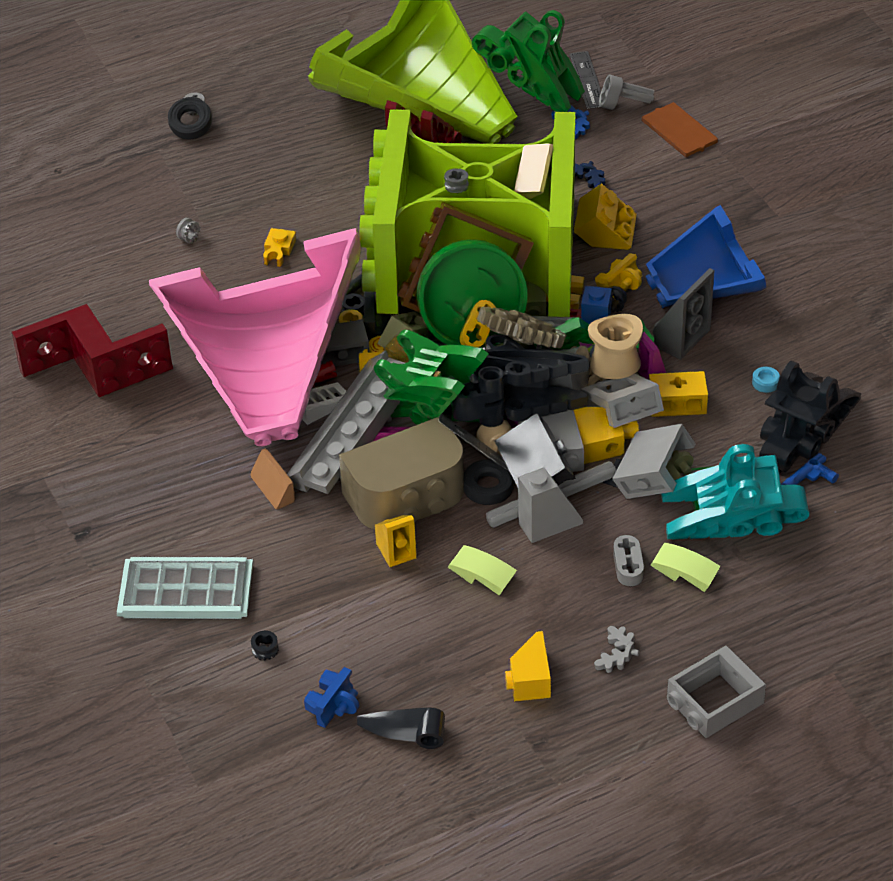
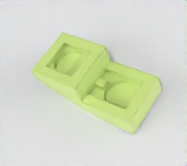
M669 543L662 545L651 563L652 567L672 580L676 581L681 576L704 592L710 586L720 568V565L696 552Z
M463 545L448 566L449 569L472 584L476 579L498 595L502 593L517 571L502 560L466 545Z

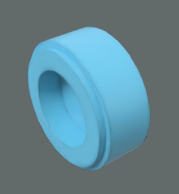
M760 367L753 372L752 385L760 392H773L777 388L780 374L774 368Z

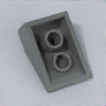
M709 268L676 301L665 316L655 324L653 328L654 344L659 350L681 360L710 331L714 284L713 269Z

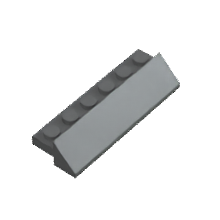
M384 351L366 363L287 473L293 481L294 488L307 492L310 488L326 494L330 492L338 479H341L339 454L371 443L400 403L398 400L384 398L383 395L389 388L376 375L374 365L380 359L397 364H405L404 362L389 358L387 351Z

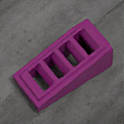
M643 332L638 350L641 360L638 375L649 380V374L666 373L658 347Z

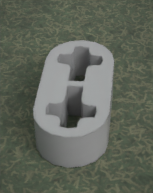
M630 535L616 538L614 541L613 557L618 581L625 586H636L642 582L644 572L640 543L635 537ZM624 548H628L630 555H625ZM628 566H631V567H632V572H633V573H629V572H628V570H627V567H628Z

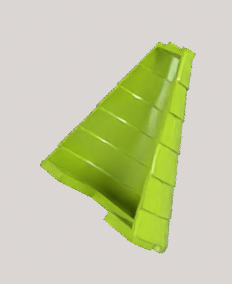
M400 0L385 27L348 51L346 50L354 35L346 29L318 47L309 66L313 71L308 75V79L316 89L338 94L385 110L387 100L393 101L407 110H411L419 118V121H421L422 111H429L453 126L455 131L461 132L462 136L486 144H497L501 140L502 135L508 137L515 129L513 123L517 119L516 113L483 57L473 49L472 41L449 0Z

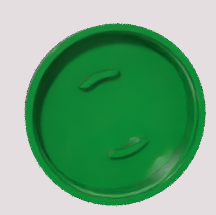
M462 240L443 247L426 263L418 280L417 303L420 314L433 335L447 345H461L459 337L473 306L481 300L492 302L496 308L507 311L516 310L525 313L527 306V285L517 263L502 248L482 240ZM474 328L470 334H466L470 337V343H474L476 340L479 341L476 338L477 328ZM490 330L487 338L500 333ZM486 340L480 348L486 349Z

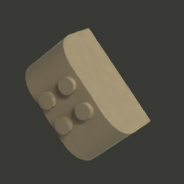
M439 417L339 454L342 494L361 523L368 528L375 530V524L401 515H412L414 522L456 505L463 497V447L454 432L439 422Z

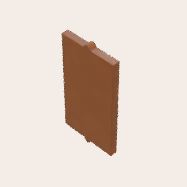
M674 102L664 107L656 108L655 111L642 116L641 121L684 157L704 151L705 148L718 143V138Z

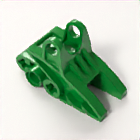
M548 11L540 22L529 13L524 12L505 33L495 26L487 25L472 39L473 49L487 59L488 66L492 71L501 73L507 69L510 82L519 88L522 87V90L531 96H536V99L543 104L550 105L551 109L556 112H569L571 105L567 95L579 101L585 92L579 75L568 56L560 47L565 20L558 11ZM549 16H553L558 20V27H552L548 23ZM518 70L523 72L521 74L522 77L517 76Z
M402 330L397 336V341L404 348L403 351L407 354L409 362L397 364L380 359L374 365V371L389 388L383 395L384 398L415 403L409 411V417L418 425L437 418L444 412L465 385L463 383L469 379L489 353L482 348L468 345L439 346L430 339L413 331ZM436 371H439L440 373L437 375V377H434L433 375L436 373Z

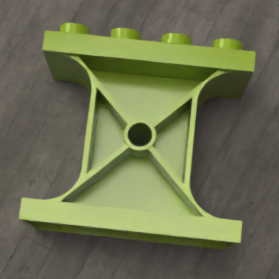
M390 110L387 130H374V157H370L369 186H365L364 194L365 215L360 217L359 229L361 248H366L367 260H363L362 290L363 292H376L377 313L398 314L400 304L399 289L403 281H407L410 278L412 272L408 271L414 256L419 257L422 250L419 244L424 232L429 233L433 223L430 222L433 210L435 207L440 208L441 203L445 202L531 238L534 244L522 269L525 281L536 284L547 294L548 317H570L576 112H555L552 132L544 139L534 143L469 144L434 143L417 137L411 130V110ZM532 144H552L553 151L544 193L532 199H527L515 192L514 188L523 147ZM458 168L468 173L469 187L466 191L451 193L445 189L444 175L448 170ZM447 215L431 254L434 255L443 247L454 242L471 239L495 244L512 256L517 243Z

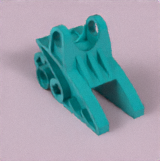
M748 444L732 446L726 452L719 465L676 479L674 481L677 484L673 492L661 493L662 502L698 500L699 510L667 523V539H687L689 537L690 539L709 536L710 538L743 537L752 533L754 528H757V532L760 535L771 536L781 532L783 529L782 523H798L809 517L805 488L800 485H781L776 455L755 457L754 447ZM740 453H747V455L743 457L736 456Z

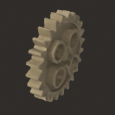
M482 306L477 317L478 322L486 325L490 330L528 345H533L534 343L541 346L561 348L566 337L565 333L561 332V330L554 329L555 327L552 324L516 310L507 311L500 308Z

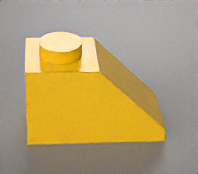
M401 515L375 524L376 544L389 567L416 559L415 524L412 515Z
M543 631L536 632L510 658V671H505L506 689H512L514 701L551 698V677Z

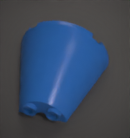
M721 205L715 207L646 263L649 274L645 276L651 290L657 289L656 297L662 308L674 305L709 268L714 270L713 299L766 289L764 275L754 259L748 260L735 238L732 223Z

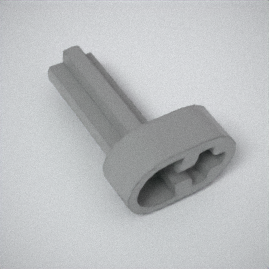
M609 74L605 79L600 94L599 106L613 110L616 107L619 96L650 104L654 99V90L623 82L621 77Z

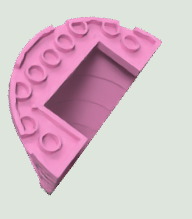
M356 228L304 241L305 252L316 268L219 292L200 267L149 280V286L161 300L164 309L181 331V335L213 381L212 384L231 409L230 412L248 438L253 439L257 446H267L271 444V441L281 439L292 440L298 437V429L310 398L311 389L319 373L321 361L329 345L331 333L340 314L343 300L360 258L361 244Z

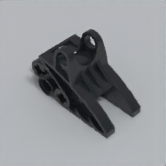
M497 334L489 336L486 339L485 350L489 354L469 377V382L463 383L465 385L464 388L452 401V415L458 421L466 422L479 419V422L486 427H497L504 422V416L512 421H524L536 413L543 417L549 414L565 412L567 409L574 410L588 407V396L585 392L549 386V378L553 379L567 376L568 374L588 371L589 360L586 356L569 352L524 349L518 342L506 335ZM494 343H502V344H504V345H502V346H494L493 344H494Z
M792 360L789 361L781 373L776 390L765 401V405L776 409L774 417L769 416L762 426L760 438L765 440V443L761 448L759 457L776 455L778 470L782 472H787L799 456L810 460L819 452L821 443L825 444L831 438L832 434L842 424V421L845 420L861 399V393L850 388L839 390L838 381L835 378L827 376L823 381L822 376L812 372L803 373L799 363ZM811 425L814 426V429H813V432H812V433H810V426H811Z

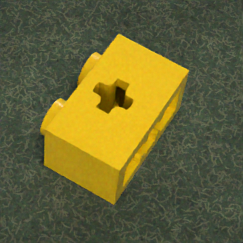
M704 371L649 374V380L659 385L664 411L651 415L652 417L707 414L708 391Z

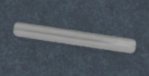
M607 461L574 475L576 479L567 480L560 484L559 487L568 497L613 478L616 468L611 461ZM518 499L488 511L486 519L489 525L494 528L518 518Z

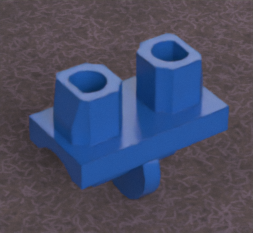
M343 667L339 673L326 669L319 680V687L325 690V693L322 695L312 690L305 697V709L316 715L317 725L326 728L335 714L338 716H343L344 713L354 714L359 709L360 705L356 699L358 692L353 689V685L349 680L352 674L351 669Z

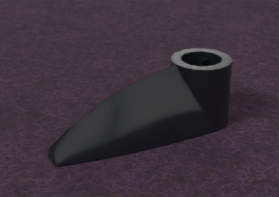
M437 708L400 709L357 716L358 726L379 736L416 742L425 749H436L444 743L445 714Z

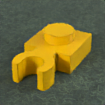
M270 229L264 244V265H268L272 259H277V267L283 265V255L290 256L295 244L296 231Z

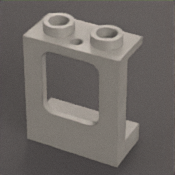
M637 374L622 379H607L581 388L588 396V407L605 408L609 426L613 428L664 411L659 385Z

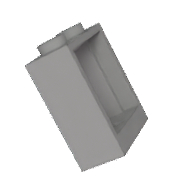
M724 646L668 679L667 700L674 710H679L685 716L689 725L694 730H698L705 738H708L764 704L766 684L727 646ZM720 675L739 696L708 714L689 693Z

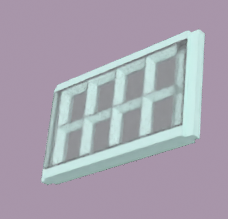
M131 557L130 559H125L117 616H123L124 618L242 619V617H247L253 559H247V557Z

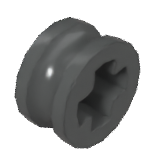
M455 168L445 173L444 185L448 192L462 193L468 189V173L465 170Z

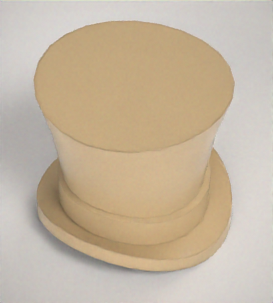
M617 314L597 319L589 324L588 334L595 343L590 367L596 375L605 379H622L635 374L640 369L641 360L636 347L643 334V324L640 318L632 314Z

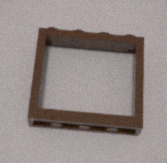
M442 202L440 208L435 207L430 218V222L433 224L429 233L425 231L421 238L419 247H422L419 257L414 256L408 270L412 272L408 282L403 281L399 289L398 296L401 297V305L420 313L417 298L413 297V293L447 215L517 243L511 257L521 271L534 242L529 237Z

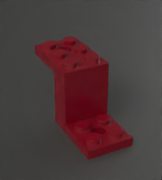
M87 304L12 331L18 365L23 377L74 358L98 397L173 369L168 333L163 323L112 342ZM48 342L45 347L39 349L42 343ZM148 352L145 357L140 359L143 353Z

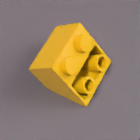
M601 183L579 199L574 232L591 247L628 250L632 247L637 214L632 207L626 205L612 190H609Z

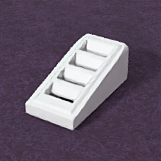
M338 382L311 389L310 398L302 420L308 425L330 414L346 393V390ZM337 392L340 397H336L334 393Z

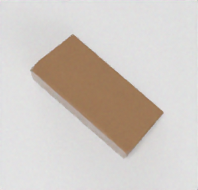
M262 449L251 471V478L273 507L281 509L295 502L293 481L268 449Z

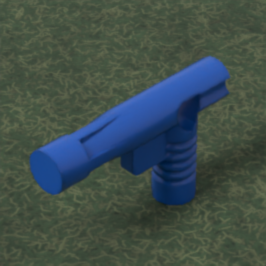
M817 453L781 485H798L805 478L815 481L820 476L833 484L837 481L839 474L823 465L826 462V457L821 455V453Z

